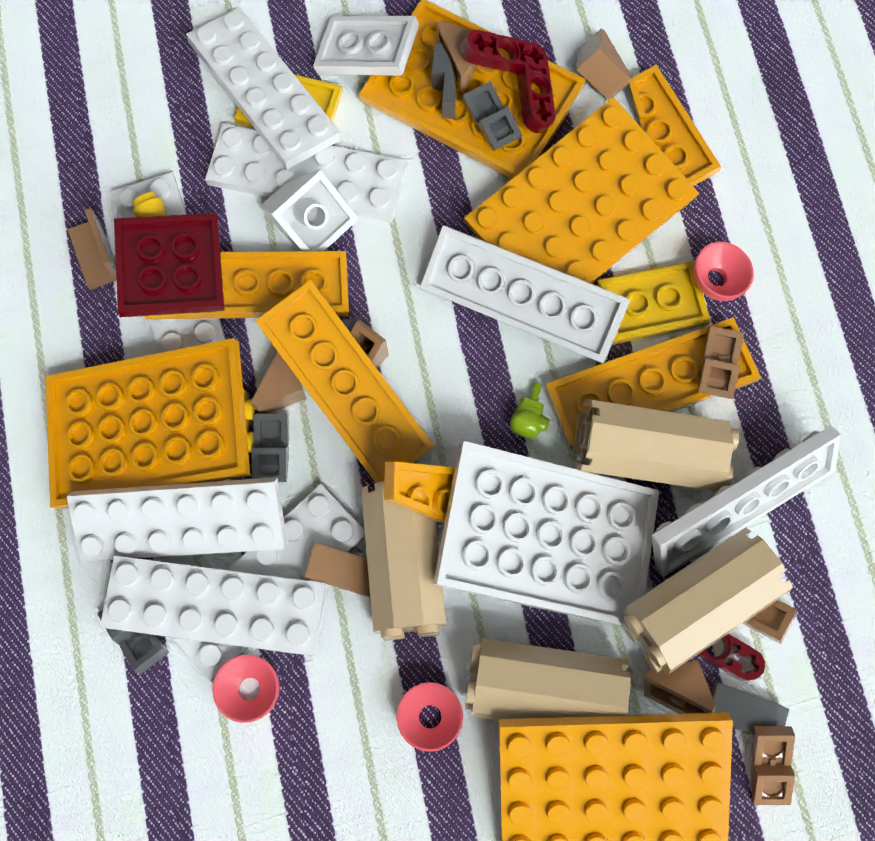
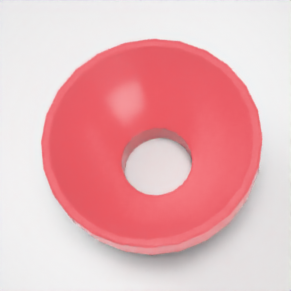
M714 242L705 246L698 253L692 269L693 278L698 288L706 296L717 301H731L742 296L750 288L754 277L753 266L747 254L741 248L728 242ZM710 271L719 272L724 279V285H713L709 281L708 273Z
M239 655L228 660L218 670L214 678L212 691L215 705L226 718L234 722L248 723L262 719L273 709L279 696L280 687L276 671L266 660L254 655ZM248 678L256 679L260 685V693L253 700H246L240 694V685Z
M431 682L421 683L407 691L400 700L396 715L397 727L401 736L412 747L421 751H439L449 746L459 735L463 725L462 706L454 692L446 686ZM429 705L437 707L442 716L439 725L434 728L424 727L419 719L421 710Z

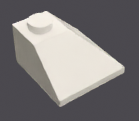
M320 169L284 184L260 206L275 226L299 251H325L359 220Z

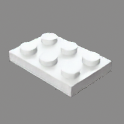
M331 16L313 67L317 74L402 76L419 27L416 16Z

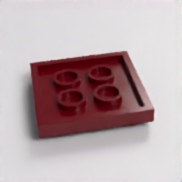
M217 213L114 218L117 307L120 318L225 311Z

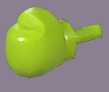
M534 383L530 398L523 397L520 400L510 420L512 431L519 436L529 439L537 437L540 431H547L550 422L547 417L542 415L544 405L537 402L542 388L540 383Z

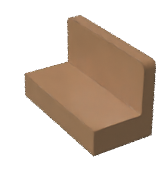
M92 208L84 210L88 222L69 228L68 232L86 285L92 290L116 281V261L101 221Z

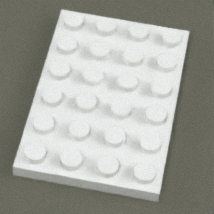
M462 441L459 443L433 585L622 627V623L625 622V607L645 595L659 490Z

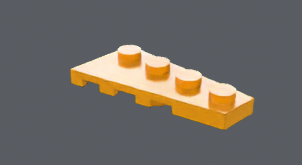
M654 65L634 76L628 87L640 127L685 178L694 186L720 172V163L658 66Z
M385 462L384 500L444 524L455 468L404 462Z

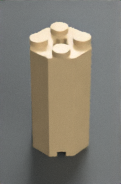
M585 399L583 406H589L587 413H579L574 436L573 453L580 454V461H574L575 469L718 491L722 485L731 484L733 479L731 459L732 453L736 450L739 443V431L731 429L730 421Z
M384 481L374 483L375 491L372 492L369 491L368 486L362 487L373 632L381 634L383 641L405 639L404 632L417 631L419 637L440 635V628L447 625L443 587L433 585L439 555L436 521L384 500Z
M745 527L625 607V622L622 623V627L633 642L639 640L647 651L644 654V658L655 673L663 670L667 675L776 602L793 588L790 579L783 583L780 575L786 572L784 565L763 538L758 535L752 539L749 538L751 530Z
M482 638L481 644L474 643L470 673L476 674V681L469 680L465 709L472 710L471 717L499 721V719L625 716L628 713L631 681L630 671H625L630 666L629 660Z

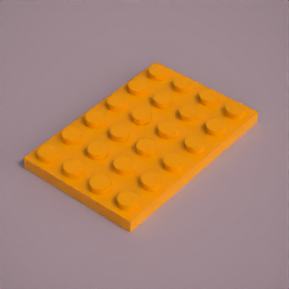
M421 0L411 16H416L419 27L403 75H371L359 93L360 101L513 179L545 152L584 88L586 79L548 61L555 108V121L544 132L534 133L523 122L517 74L477 66L466 91L460 93L455 82V119L442 118L443 90L433 89L434 46L437 43L436 22L445 21L470 31H490L427 0ZM498 48L504 58L510 59L507 51L503 48ZM490 81L504 108H509L523 135L521 138L495 151L485 141L461 100L462 95ZM530 82L532 90L540 94L539 87L535 83Z
M613 97L464 217V222L483 241L592 284L699 195V192Z
M234 338L45 376L50 508L57 510L69 508L67 495L72 491L215 482L250 476L239 342Z
M729 712L499 719L501 841H728L733 720Z

